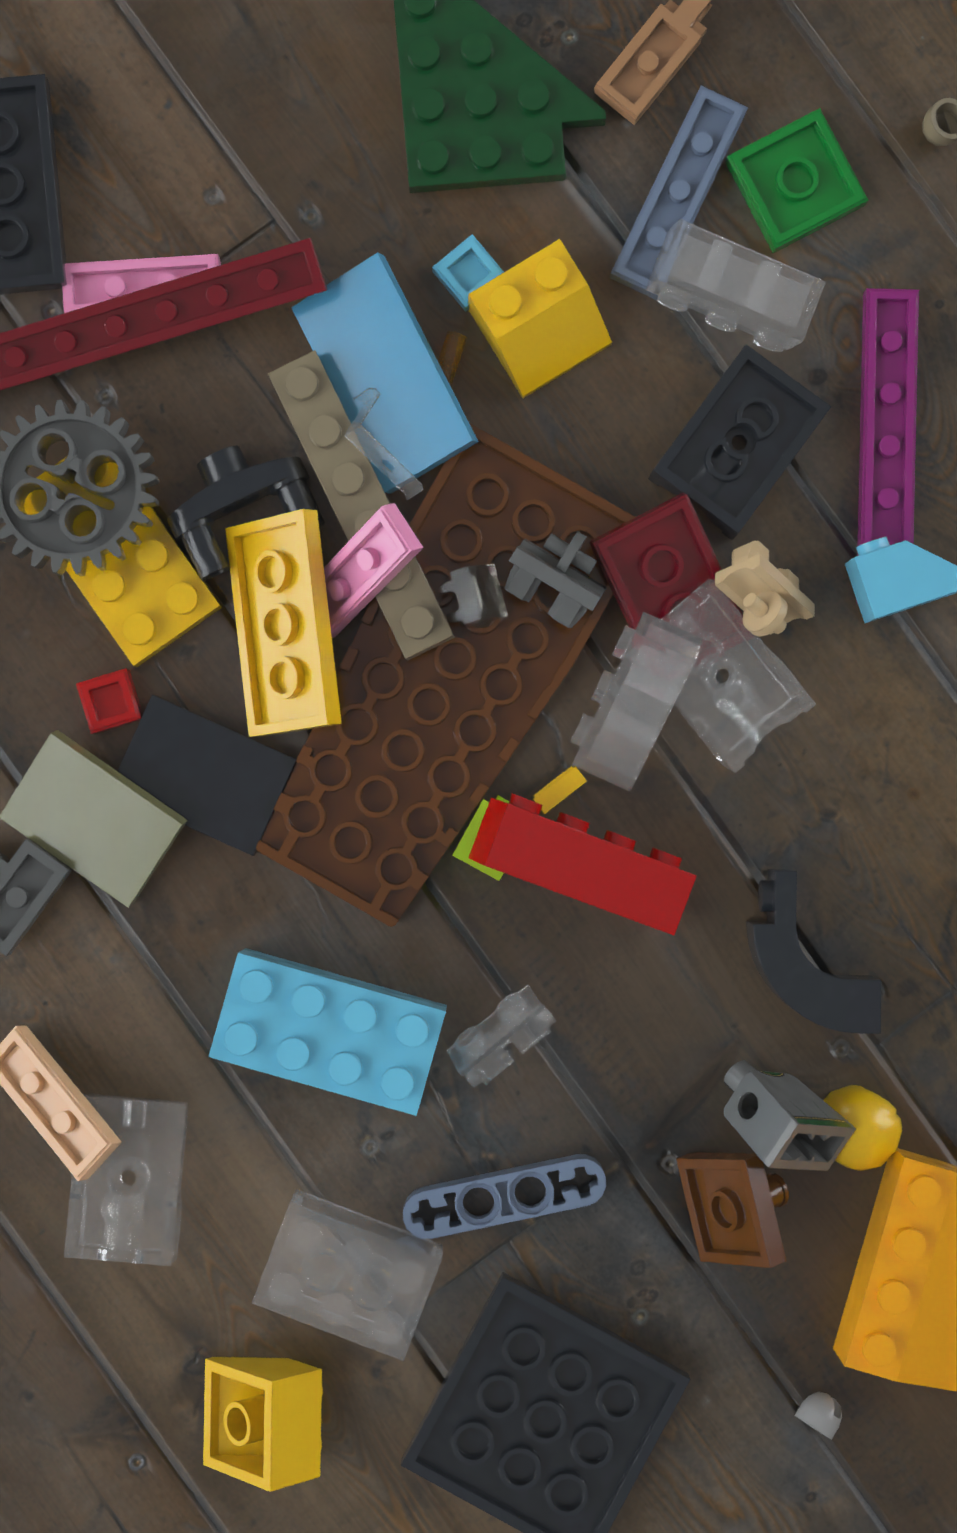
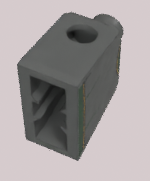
M743 1060L734 1064L725 1075L724 1083L734 1093L724 1107V1116L768 1168L828 1171L856 1130L851 1123L800 1080L790 1074L756 1070L747 1061Z

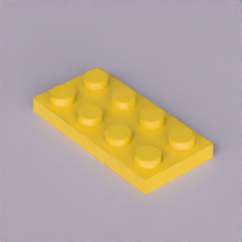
M66 456L65 458H63L61 461H59L58 463H56L55 465H58V464L62 463L63 461H65V459L67 458V456ZM109 462L99 466L94 477L96 486L106 487L115 482L119 473L116 463ZM43 472L36 477L55 485L66 495L74 493L104 509L112 510L115 506L113 501L89 493L76 481L70 484L47 472ZM34 490L26 497L24 507L28 515L37 514L46 506L47 495L45 490ZM143 507L142 511L153 522L152 527L136 525L133 530L142 542L140 546L132 544L127 540L121 544L126 556L125 560L122 561L109 552L105 555L107 570L101 571L89 560L87 561L85 576L76 574L71 562H68L66 567L70 577L134 667H138L222 608L152 507ZM84 511L77 515L73 523V531L76 536H87L94 530L97 522L96 514L93 511Z
M300 509L225 528L249 737L268 736L342 724L317 510Z

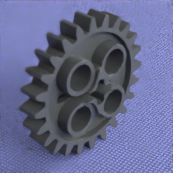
M57 400L55 415L52 416L40 405H36V422L30 424L25 418L18 415L15 418L21 431L14 436L3 430L0 432L1 438L8 445L5 452L0 451V523H6L0 530V540L7 543L18 539L13 547L12 554L20 559L27 556L33 550L31 566L39 570L51 558L52 572L60 576L65 572L68 562H71L75 573L79 576H85L87 561L89 560L98 569L105 571L107 570L105 555L109 552L122 561L126 559L121 546L125 540L140 546L142 542L133 531L136 525L152 527L153 522L142 511L143 507L159 506V501L154 496L146 493L145 489L153 487L160 482L155 474L143 473V470L149 467L155 460L150 453L135 454L144 443L143 438L138 433L124 438L129 424L122 417L109 426L111 412L104 406H101L94 416L91 417L89 405L84 400L78 402L74 414L70 413L68 406L62 400ZM55 442H68L69 453L65 461L58 465H48L46 461L48 448ZM109 462L116 463L119 473L115 482L106 487L96 486L94 477L99 466ZM30 467H36L64 482L73 484L76 481L89 493L113 501L115 506L112 510H107L74 493L66 495L55 485L29 476L27 471ZM34 490H45L47 495L46 506L39 513L28 515L24 507L26 497ZM84 511H93L96 514L97 520L94 530L87 536H76L73 531V523L77 515Z

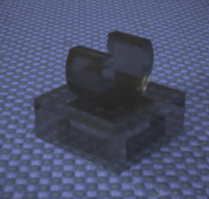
M495 564L466 566L451 571L452 581L445 582L439 587L440 594L456 593L459 609L446 615L449 622L463 621V624L490 622L508 616Z

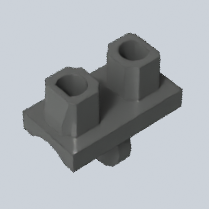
M577 531L570 544L552 533L547 539L544 548L561 557V559L524 539L520 546L516 547L509 559V562L514 565L506 582L505 590L521 600L530 602L543 581L560 592L548 614L564 626L572 628L586 613L587 609L594 610L607 587L570 566L572 564L590 574L597 563V560L580 551L587 536Z

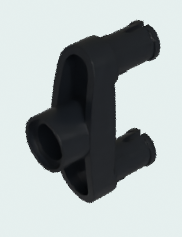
M237 445L221 449L205 457L197 464V469L206 488L181 504L167 519L175 539L183 541L202 581L212 579L230 569L212 531L211 526L214 524V521L270 494L273 496L278 495L286 513L300 509L317 510L319 527L325 524L316 501L306 483L310 477L301 458L286 457L249 467L240 446Z

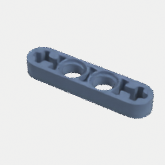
M575 1154L423 1186L414 1190L407 1197L403 1208V1221L406 1229L413 1236L421 1239H433L585 1207L596 1203L603 1196L606 1188V1176L601 1164L594 1157L586 1154ZM578 1167H585L588 1175H597V1180L589 1182L588 1192L579 1193L576 1185L560 1187L564 1198L554 1200V1186L548 1172L558 1170L559 1182L573 1179L575 1177L574 1169ZM535 1177L544 1183L545 1195L539 1203L526 1205L517 1199L515 1188L521 1179ZM484 1188L492 1194L494 1204L487 1214L475 1216L465 1209L463 1199L469 1190ZM456 1193L455 1210L460 1220L450 1222V1211L436 1214L433 1225H425L422 1218L413 1217L412 1213L419 1210L421 1200H429L432 1208H438L448 1205V1199L445 1194Z

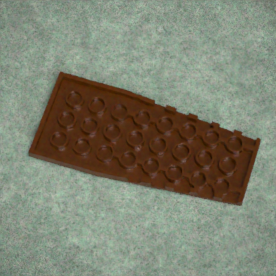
M472 424L470 426L479 442L445 461L409 524L424 547L416 555V558L455 638L407 661L376 597L369 602L361 620L362 623L343 658L336 677L342 724L313 728L305 745H303L297 757V763L283 793L281 792L273 809L274 812L265 832L256 846L258 852L390 927L397 924L570 671L613 596V592L598 561L590 574L571 564L570 566L607 588L594 610L587 609L580 620L572 628H568L548 614L560 592L543 581L530 602L521 600L505 590L506 582L514 565L509 562L513 552L524 539H527L561 559V557L544 548L547 539L552 533L570 544L578 531L587 536L580 551L597 560L589 541L635 518L630 513Z

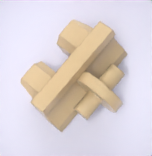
M752 541L734 549L732 552V566L715 573V586L744 611L743 625L755 636L761 637L773 633L780 634L785 630L786 623L798 618L807 620L815 616V604L799 590V578L789 569H777L769 562V550L760 541Z

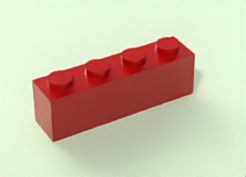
M515 794L511 795L509 803L491 797L469 854V859L673 936L675 935L697 875L679 869L682 858L653 847L649 857L633 851L637 841L606 830L603 839L589 835L587 830L590 823L559 812L555 822L539 815L543 805Z

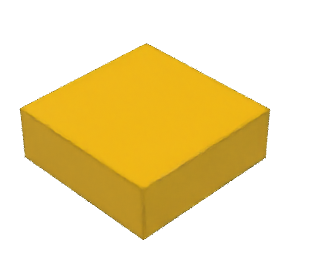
M570 766L535 793L532 800L543 805L541 812L546 814L586 783L587 780L576 766Z

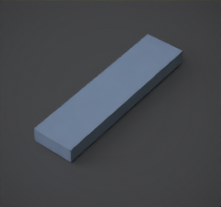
M702 85L700 86L611 271L610 279L657 300L746 115L748 107Z

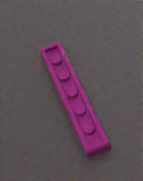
M866 288L863 292L857 546L882 537H887L890 545L905 540L914 544L919 290Z

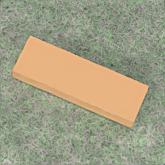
M27 1025L15 1026L0 1043V1085L77 1181L87 1180L122 1141Z

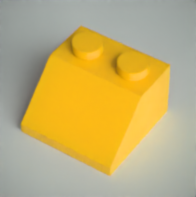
M560 239L468 294L469 312L522 398L527 397L612 345V340L590 288Z
M206 1358L203 1465L269 1492L320 1477L322 1369L289 1358Z

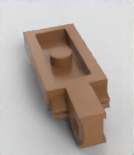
M669 0L665 5L660 4L594 87V94L635 125L700 45L701 39L707 30L700 22L711 9L712 0H683L679 6L672 0Z

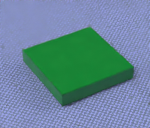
M820 108L728 155L725 160V164L772 253L864 207L868 202L865 192Z

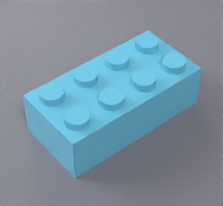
M245 948L237 954L208 1057L417 1116L447 1005Z

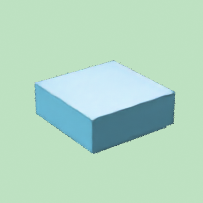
M473 234L432 267V272L465 312L469 310L468 294L504 273Z

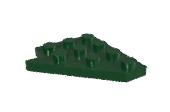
M394 0L410 193L565 181L566 169L562 129L605 126V110L476 1Z

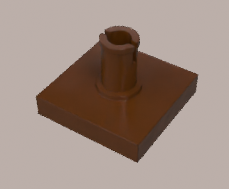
M691 1152L676 1158L701 1262L772 1268L787 1261L774 1210L778 1206H784L789 1199L788 1187L781 1176L776 1173L766 1175L763 1161L757 1154Z

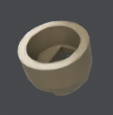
M943 98L937 101L925 114L922 122L923 134L927 141L935 146H947L957 141L956 99Z

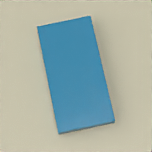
M377 252L327 284V291L308 296L291 307L312 350L317 352L385 493L391 494L479 442L384 255Z

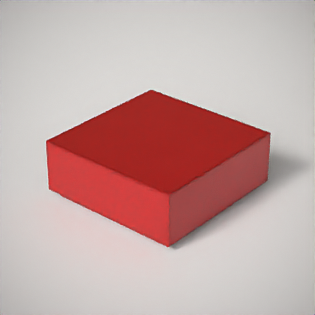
M125 668L76 683L91 734L95 735L141 720L143 712L129 669Z

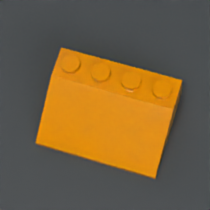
M899 1148L887 1160L833 1346V1350L845 1367L896 1382L957 1391V1165Z

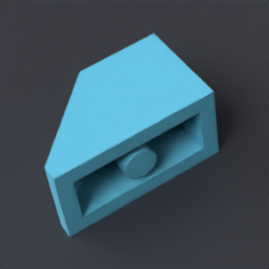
M882 537L856 547L859 556L845 563L864 623L957 593V565L906 540L890 545L888 538Z

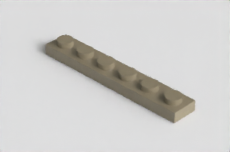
M314 350L268 373V376L349 541L381 506L388 505L390 502L317 352ZM415 556L375 596L407 661L455 638Z

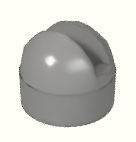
M816 1392L809 1395L801 1403L794 1416L832 1440L840 1426L842 1410L835 1398H832L827 1393Z

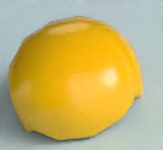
M849 1085L831 1091L823 1100L856 1128L835 1159L837 1163L857 1171L881 1167L897 1150L902 1134L901 1118L896 1114V1108L889 1101L859 1085Z

